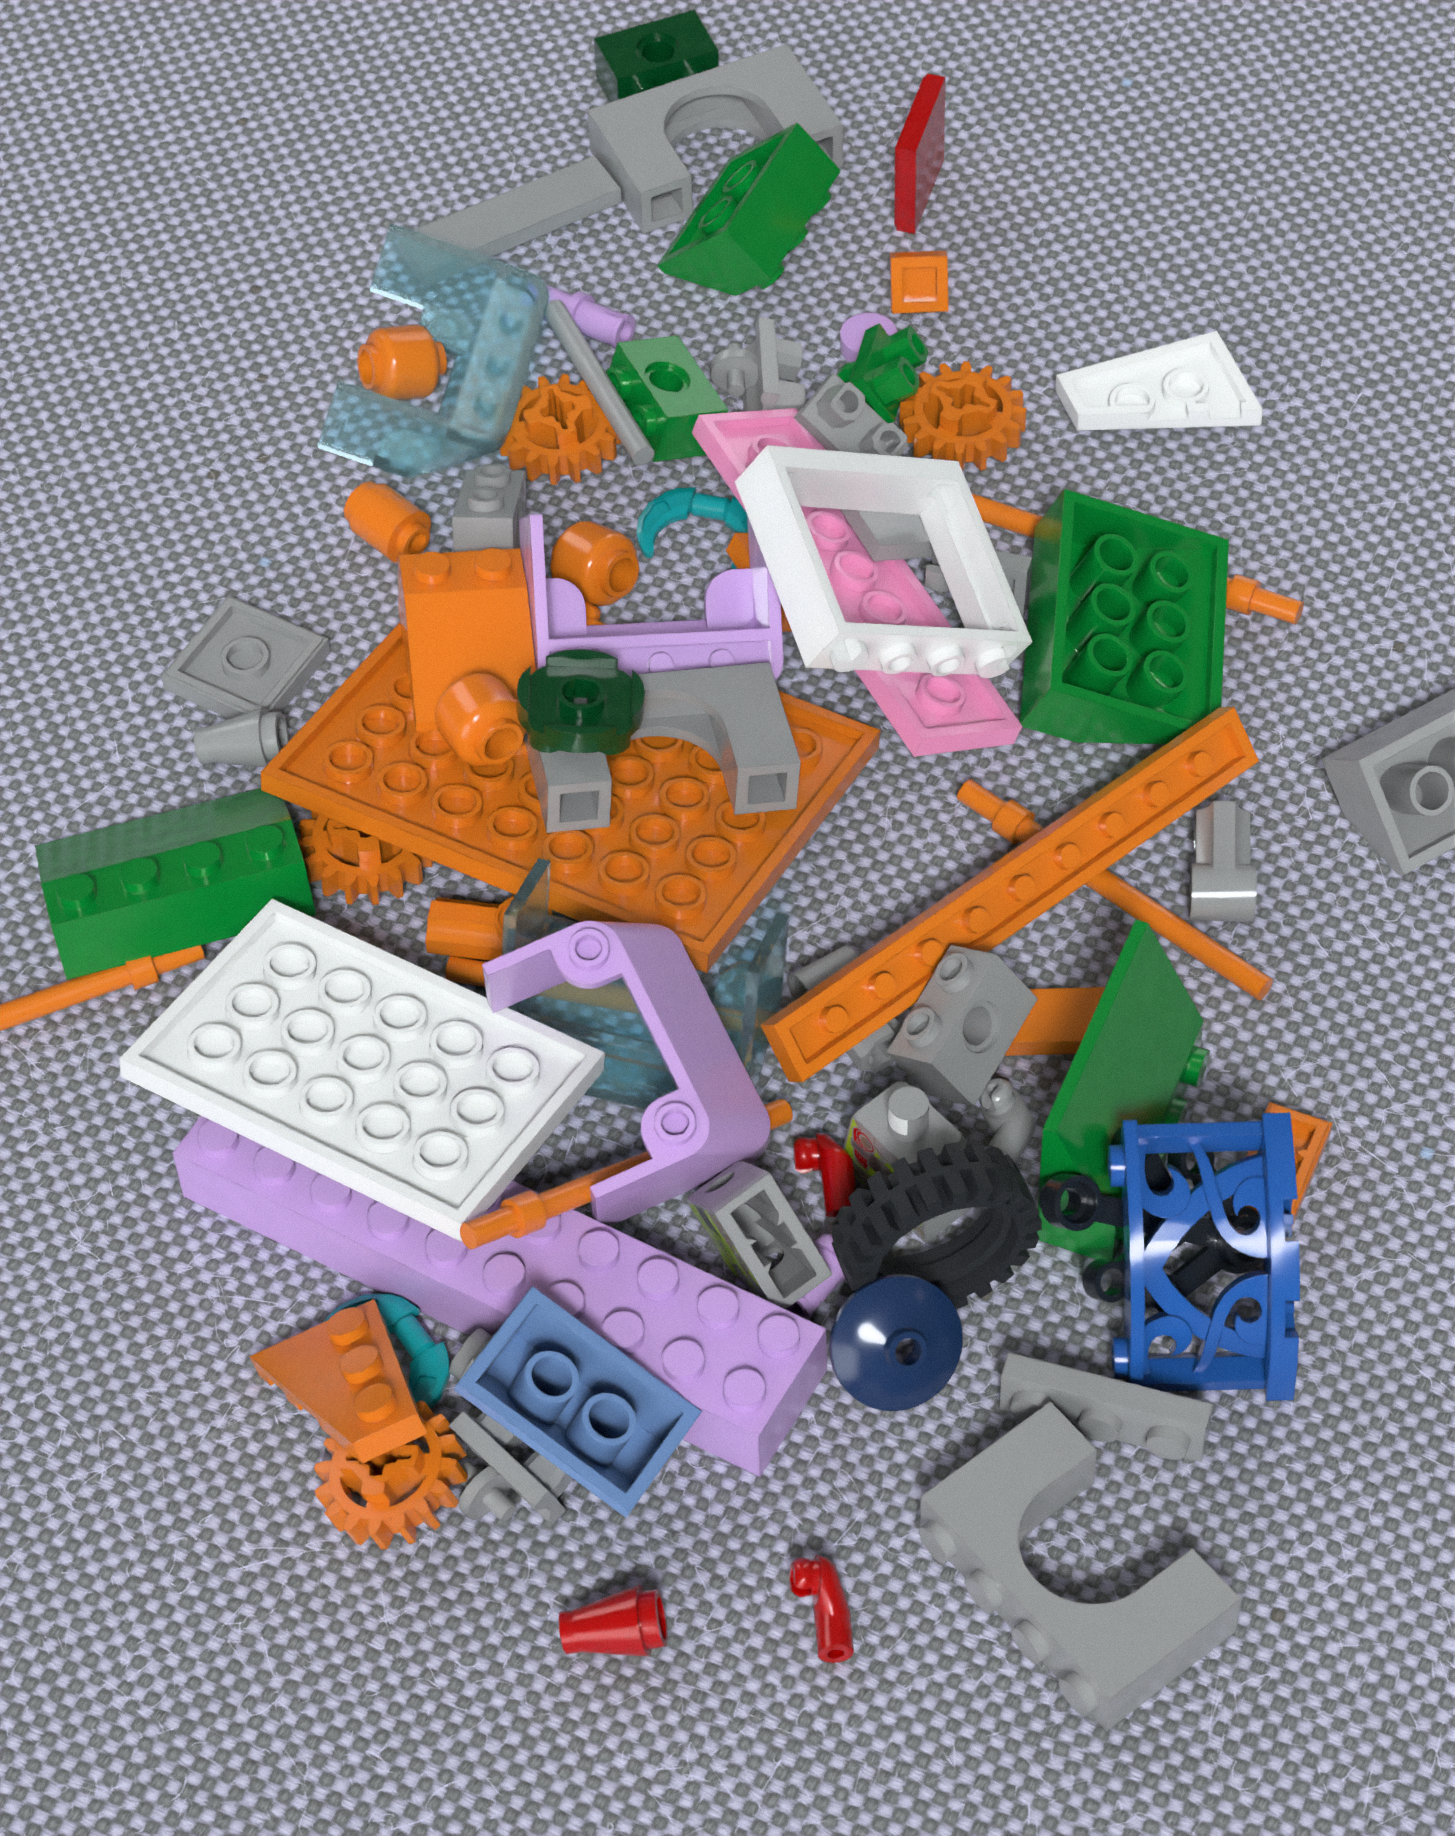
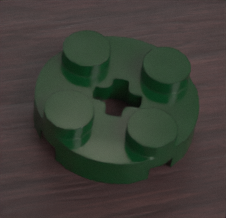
M565 650L546 656V666L537 669L532 674L530 666L522 673L517 686V716L521 726L528 732L529 744L534 749L545 753H553L560 750L570 753L600 752L606 755H618L625 752L630 746L631 736L640 728L643 721L645 689L641 678L633 669L631 678L626 672L617 669V658L599 651ZM574 698L587 699V704L574 703Z

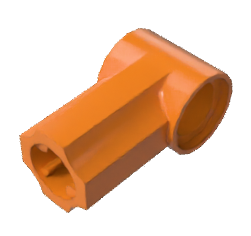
M517 895L507 898L501 904L436 897L435 900L431 901L427 917L426 951L431 954L491 961L553 934L552 910Z

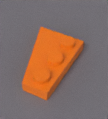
M375 1299L356 1308L343 1309L335 1313L329 1320L249 1356L258 1375L270 1386L275 1383L283 1390L291 1404L300 1411L305 1409L314 1416L322 1430L362 1464L427 1434L387 1325Z

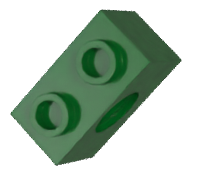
M679 336L617 342L611 366L607 369L606 373L655 453L652 459L653 462L706 455L692 434L698 415L728 413L729 410Z

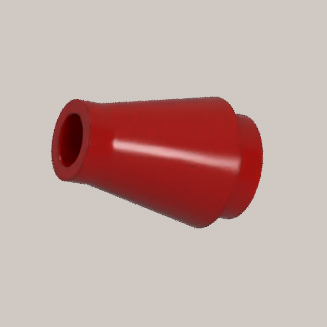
M636 1585L577 1609L561 1611L559 1613V1633L564 1653L566 1655L596 1653L650 1657L652 1649L666 1647L668 1643V1629L660 1591L658 1589L643 1591L640 1585Z

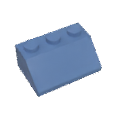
M533 1286L453 1389L625 1518L632 1511L702 1413L701 1410Z

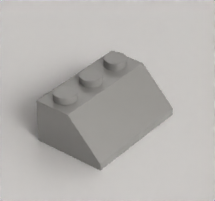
M1455 688L1321 759L1343 815L1398 875H1405L1455 848Z

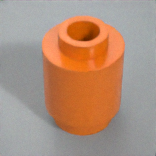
M372 481L364 482L353 490L345 503L344 517L349 522L352 532L392 562L398 563V555L421 554L427 547L431 529L429 515L389 485L383 483L376 484Z

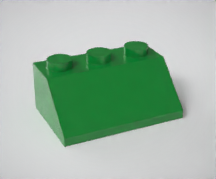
M798 122L727 160L657 264L658 268L664 274L733 296H737L756 286L761 290L767 288L783 273L785 266L782 261L787 253L797 247L807 236L809 230L805 225L811 216L819 212L829 202L832 194L828 190L841 170Z

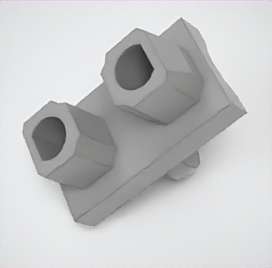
M758 316L755 323L756 339L751 345L742 348L741 345L736 343L729 344L726 350L716 354L711 360L710 377L712 382L718 388L728 391L733 397L743 395L744 411L797 408L800 411L806 400L805 385L779 380V378L790 381L795 380L801 368L803 358L802 344L776 338L775 320Z
M835 373L828 375L813 397L794 417L826 450L900 456L909 445L907 435L893 422L887 423L865 402V395L851 382L845 383Z
M462 1411L449 1425L464 1443L488 1465L482 1471H479L469 1461L461 1465L468 1476L467 1481L462 1483L465 1489L460 1496L458 1506L469 1519L481 1518L491 1511L502 1522L509 1520L517 1510V1506L506 1496L510 1487L551 1525L566 1511L557 1498L566 1490L573 1478L536 1451L523 1465L518 1463L510 1453L522 1440L483 1412L474 1421Z

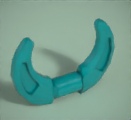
M696 487L675 488L664 492L649 502L639 516L636 531L638 545L646 558L653 557L654 543L659 532L669 524L687 519L690 513L693 516L725 521V526L734 533H748L747 513L735 495L730 501L729 498L698 493ZM734 563L731 564V570L737 569Z
M364 1294L342 1303L325 1318L323 1322L329 1320L335 1313L343 1309L356 1308L375 1299L389 1333L395 1334L413 1358V1361L410 1363L409 1386L415 1402L424 1401L432 1409L441 1400L450 1378L449 1368L451 1363L444 1342L436 1344L416 1318L421 1313L419 1308L403 1297L396 1295Z

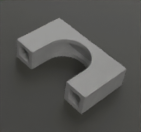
M787 44L587 110L590 151L621 188V200L643 234L688 219L692 214V177L674 150V146L695 132L719 127L735 128L747 131L765 140L798 122L837 167L843 166V124Z
M769 662L638 674L645 689L644 716L640 728L631 736V740L650 736L673 737L691 742L707 751L720 766L734 815L796 809L800 759ZM574 698V703L587 704V699ZM526 732L524 742L546 832L610 827L612 779L606 754L600 752L570 753L560 750L553 753L540 752L529 744L528 732Z
M1050 1401L921 1495L919 1535L926 1549L940 1563L950 1561L965 1578V1586L976 1604L986 1613L991 1614L996 1611L1011 1627L1014 1642L1023 1655L1036 1665L1043 1662L1059 1679L1060 1690L1070 1706L1082 1716L1091 1714L1108 1731L1234 1634L1237 1629L1241 1598L1193 1548L1132 1594L1107 1603L1086 1604L1067 1600L1047 1590L1032 1576L1020 1552L1024 1541L1041 1522L1093 1485L1095 1477L1097 1449Z

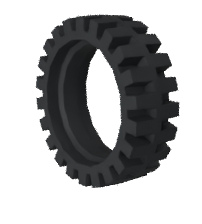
M957 1142L944 1144L940 1155H936L932 1147L917 1151L916 1162L908 1164L905 1157L891 1163L894 1172L889 1176L878 1171L868 1178L867 1181L871 1189L857 1188L848 1197L851 1206L841 1207L836 1216L839 1224L833 1225L831 1233L834 1241L832 1242L834 1252L853 1293L866 1283L883 1276L896 1274L912 1275L925 1279L942 1290L957 1310L968 1305L966 1296L975 1293L981 1299L991 1293L993 1290L990 1282L993 1280L1005 1283L1014 1275L1010 1265L1023 1266L1030 1257L1027 1249L1036 1248L1039 1241L1037 1231L1042 1230V1221L1039 1216V1210L1023 1176L1008 1154L1004 1156L1001 1149L992 1145L985 1150L982 1143L969 1142L966 1148L962 1150ZM978 1206L987 1207L985 1212L970 1228L947 1243L922 1253L897 1257L885 1256L902 1236L927 1220L952 1210Z

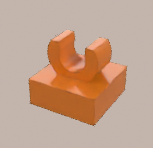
M946 250L890 253L892 314L949 311L948 255Z

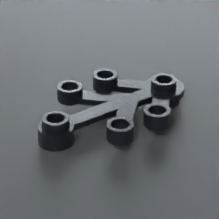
M1122 1127L1114 1133L1111 1145H1120ZM1205 1152L1213 1172H1216L1214 1152ZM1158 1153L1146 1154L1145 1176L1147 1184L1152 1190L1158 1192L1166 1190L1171 1185L1172 1179ZM1168 1153V1164L1179 1169L1187 1180L1192 1181L1194 1186L1201 1182L1197 1162H1195L1191 1170L1187 1168L1186 1157L1188 1153ZM1070 1173L1057 1174L1044 1185L1040 1192L1039 1204L1043 1216L1055 1227L1082 1231L1089 1228L1094 1222L1123 1228L1122 1199L1101 1195L1098 1185L1086 1176ZM1067 1190L1069 1202L1067 1207L1061 1211V1198L1064 1191ZM1230 1197L1222 1202L1227 1219L1237 1230H1249L1256 1224L1258 1213L1254 1210L1242 1207L1238 1215H1236ZM1143 1208V1233H1147L1144 1236L1145 1246L1149 1237L1163 1218L1154 1216ZM1210 1211L1207 1212L1209 1219H1199L1182 1237L1174 1250L1184 1242L1204 1247L1172 1274L1166 1273L1171 1282L1185 1297L1220 1270L1233 1274H1242L1263 1262V1258L1249 1256L1232 1248L1217 1230ZM1124 1252L1113 1261L1096 1259L1086 1267L1083 1273L1082 1284L1089 1297L1113 1303L1125 1296ZM1109 1270L1112 1276L1111 1284L1106 1291H1103L1101 1279L1103 1274ZM1145 1287V1308L1156 1313L1164 1312Z

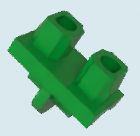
M879 323L865 330L856 362L845 364L838 370L836 375L845 383L851 382L865 395V402L871 408L873 407V410L887 423H894L900 402L917 394L920 381L914 368L926 363L929 352L913 327L909 326L888 336Z

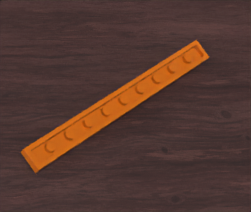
M1235 707L1216 709L760 1024L788 1081L804 1082L915 1004L950 945L989 952L1259 762Z

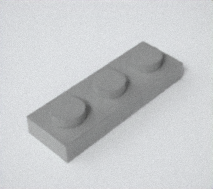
M1008 1352L1001 1374L999 1410L1012 1413L1015 1417L1024 1421L1051 1401L1082 1434L1090 1439L1100 1442L1118 1440L1148 1448L1155 1455L1165 1459L1178 1460L1187 1458L1202 1462L1209 1436L1213 1404Z

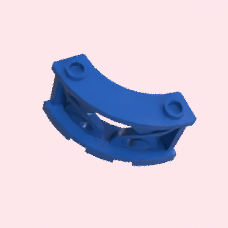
M1262 1113L1261 1121L1137 1125V1120H1122L1120 1145L1108 1146L1110 1187H1122L1125 1270L1123 1337H1112L1113 1378H1125L1128 1383L1163 1392L1265 1389L1266 1401L1294 1400L1299 1336L1297 1331H1295L1293 1313L1294 1301H1300L1299 1241H1285V1237H1292V1225L1294 1223L1291 1208L1293 1199H1297L1290 1113ZM1257 1151V1154L1237 1160L1213 1172L1205 1152ZM1193 1152L1201 1182L1191 1190L1182 1172L1171 1164H1166L1172 1176L1171 1185L1166 1190L1160 1192L1149 1187L1145 1176L1146 1154ZM1231 1197L1232 1207L1236 1215L1244 1206L1250 1205L1258 1210L1256 1224L1249 1230H1237L1227 1219L1222 1202ZM1143 1208L1150 1214L1163 1218L1149 1237L1145 1246ZM1209 1211L1217 1230L1228 1244L1244 1254L1263 1258V1270L1244 1274L1233 1280L1221 1291L1214 1302L1210 1316L1193 1305L1176 1288L1163 1270L1168 1257L1182 1237ZM1145 1287L1164 1310V1312L1154 1314L1145 1319ZM1251 1297L1259 1302V1311L1253 1317H1241L1236 1310L1232 1320L1234 1327L1225 1324L1232 1306L1240 1298ZM1193 1334L1202 1339L1198 1353L1180 1354L1190 1345ZM1166 1335L1174 1339V1343L1169 1349L1170 1354H1148L1149 1346L1156 1337ZM1217 1347H1220L1231 1352L1216 1353Z

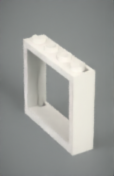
M767 445L735 481L806 668L835 669L838 672L872 670L883 671L886 674L919 672L932 673L934 676L966 674L979 675L982 678H993L1010 669L1009 664L1032 643V639L958 461ZM801 506L919 515L965 628L845 622Z

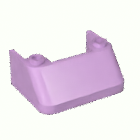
M542 514L519 518L520 551L528 590L536 670L546 666V656L559 651L582 649L599 651L617 658V669L626 672L628 675H632V669L637 674L769 662L776 681L783 668L781 601L748 515L750 569L726 570L717 574L709 582L704 593L705 620L587 625L585 601L582 593L573 583L560 578H546Z
M583 921L482 964L487 1002L493 1013L566 981L579 988L594 989L622 978L677 1090L653 1101L642 1116L641 1137L651 1159L590 1186L593 1219L607 1226H612L711 1181L734 1163L739 1161L751 1163L758 1159L766 1150L770 1139L769 1115L681 940L669 928L658 924Z

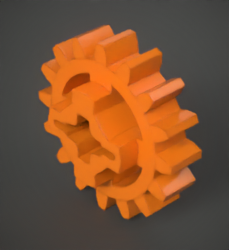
M963 361L960 371L952 372L950 367L943 363L939 367V376L933 377L924 371L919 374L920 384L917 394L900 402V426H902V431L907 435V442L914 443L913 455L916 458L930 453L933 455V459L958 461L962 471L967 462H974L980 471L986 470L988 457L992 456L994 459L1004 462L1007 460V447L1019 448L1021 445V432H1024L1026 427V408L1023 407L1024 394L1022 390L1011 391L1012 378L1008 375L997 380L993 379L992 366L987 365L977 373L972 372L969 361Z
M562 374L558 384H550L545 376L538 377V388L532 390L521 384L517 387L518 400L504 398L502 401L503 414L496 415L500 455L508 456L509 468L511 470H519L526 466L527 479L530 481H534L543 473L549 475L551 485H557L561 475L569 474L570 478L575 483L581 482L582 470L588 469L598 475L602 472L601 458L614 461L617 457L616 444H621V441L584 380L580 381L578 385L570 384L569 375Z
M312 811V819H303L299 823L301 839L298 840L309 883L321 880L323 895L327 897L333 895L339 889L345 891L346 904L352 905L357 900L359 894H368L371 904L379 905L380 892L389 891L399 899L404 896L403 882L407 881L420 885L423 882L422 867H432L434 861Z
M420 1400L416 1405L427 1434L417 1439L428 1444L430 1453H424L418 1444L414 1445L415 1440L362 1464L333 1438H326L323 1443L331 1453L332 1459L315 1464L314 1471L324 1482V1484L314 1490L315 1496L326 1508L325 1515L338 1531L345 1530L351 1539L360 1546L371 1536L380 1549H388L392 1542L393 1534L401 1533L409 1545L415 1543L417 1535L416 1526L424 1522L428 1527L436 1530L441 1524L434 1512L440 1505L456 1508L459 1503L449 1488L450 1485L467 1481L468 1475L458 1462L467 1455L466 1450L455 1436L456 1433L449 1427L450 1423L444 1415L440 1413L435 1416L424 1401ZM352 1492H358L367 1501L366 1507L354 1502Z

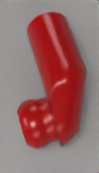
M817 1554L814 1560L804 1557L796 1558L790 1565L789 1586L791 1592L798 1597L812 1595L818 1657L820 1660L829 1663L846 1661L854 1654L851 1614L836 1565L828 1558Z

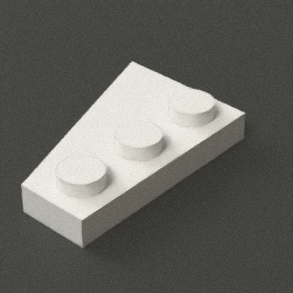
M1217 331L1056 375V393L1077 431L1258 426L1262 422L1263 409Z

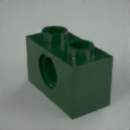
M695 10L594 38L596 79L609 103L719 67L718 48Z

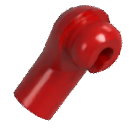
M815 1133V1138L800 1137L796 1139L793 1143L795 1169L802 1174L811 1171L819 1172L822 1181L825 1215L827 1217H836L841 1207L851 1206L848 1197L856 1190L854 1166L851 1156L830 1135L825 1133Z

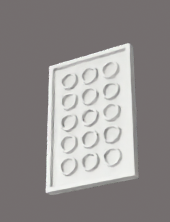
M271 899L119 1058L121 1077L462 1242L460 1226L465 1222L483 1216L604 1071L605 1052L508 1007L493 1013L486 997Z

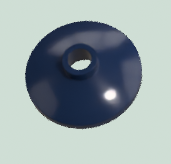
M896 1274L883 1276L857 1289L845 1301L836 1315L829 1341L832 1368L843 1388L862 1404L882 1411L911 1409L933 1398L951 1379L962 1352V1325L958 1312L951 1300L934 1284L912 1275ZM912 1338L914 1347L911 1353L905 1359L897 1360L895 1355L897 1345L904 1339Z

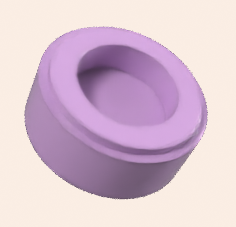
M860 313L850 317L843 323L840 330V350L843 357L850 363L856 362L865 330L880 323L888 336L897 332L895 324L886 316L877 313Z

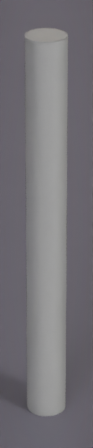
M561 300L548 302L543 308L545 318L632 461L636 465L649 463L655 454L653 448L566 306Z

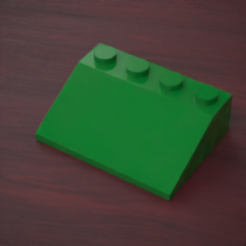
M1064 489L1035 526L1027 630L1032 643L1025 649L1020 715L1022 727L1076 743L1166 745L1216 709L1221 708L1229 539Z
M261 788L35 845L48 916L67 980L126 965L125 962L148 956L153 958L237 936L271 899L308 916L316 915L303 856L286 804L283 799L261 791Z
M1135 919L1044 1124L1039 1196L1044 1185L1052 1177L1060 1173H1070L1092 1179L1098 1185L1101 1195L1122 1199V1187H1110L1108 1177V1146L1111 1145L1114 1133L1122 1127V1120H1137V1125L1184 1123L1188 1101L1182 1098L1188 1085L1199 1087L1203 1079L1210 1055V1050L1201 1047L1204 1020L1149 923ZM1158 1153L1165 1165L1167 1153ZM1067 1190L1064 1191L1061 1198V1211L1067 1207L1069 1202ZM1038 1197V1210L1042 1221V1230L1037 1231L1039 1241L1093 1259L1111 1261L1115 1259L1121 1242L1124 1241V1228L1094 1222L1089 1228L1082 1231L1055 1227L1043 1216Z

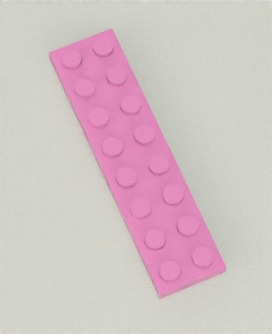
M797 408L698 415L692 434L744 510L745 507L735 481L767 445L826 450L794 418L799 412ZM801 506L845 622L952 628L904 559L873 561L840 509ZM855 670L914 757L1014 744L1022 728L1021 723L989 678L966 674L934 676L932 673L919 672L886 674L883 671Z

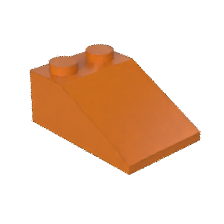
M489 548L481 551L425 552L422 554L398 555V612L416 732L438 731L435 725V709L439 699L451 684L462 677L475 673L491 674L501 680L517 698V686L522 673L530 666L531 674L536 671L528 590L520 548Z

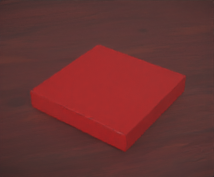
M927 73L926 77H923L895 146L894 226H896V231L916 233L944 161L946 77Z

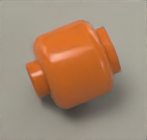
M419 324L381 327L370 333L366 344H362L358 350L357 365L359 377L365 389L372 390L375 396L382 401L396 402L420 399L431 395L437 387L439 376L444 375L446 372L447 357L442 343L434 341L432 334L426 327Z
M580 521L568 527L557 539L552 549L550 561L552 578H560L573 583L582 593L584 600L594 606H610L633 589L638 579L639 562L637 550L632 540L626 535L596 522Z
M475 673L460 678L451 684L441 695L435 709V725L440 735L461 760L472 766L486 767L506 762L518 752L527 732L518 720L517 698L501 680L491 674Z

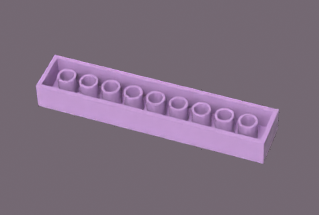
M203 1116L199 1117L173 1152L184 1197L383 1294L403 1297L419 1308L420 1312L469 1336L479 1328L484 1329L491 1335L496 1333L533 1286L702 1411L683 1440L759 1477L763 1474L827 1372L826 1328L576 1210H570L548 1219L543 1229L524 1237L514 1238L508 1235L471 1250L464 1245L463 1241L456 1240ZM512 1181L485 1214L500 1209L503 1200L522 1192L533 1190Z

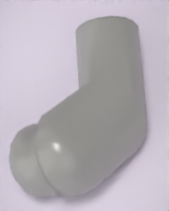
M1001 1078L991 1079L978 1099L982 1105V1115L994 1135L986 1150L991 1145L999 1148L1004 1156L1008 1154L1016 1164L1033 1136L1035 1129L1034 1118L1020 1093L1013 1090L1011 1083Z

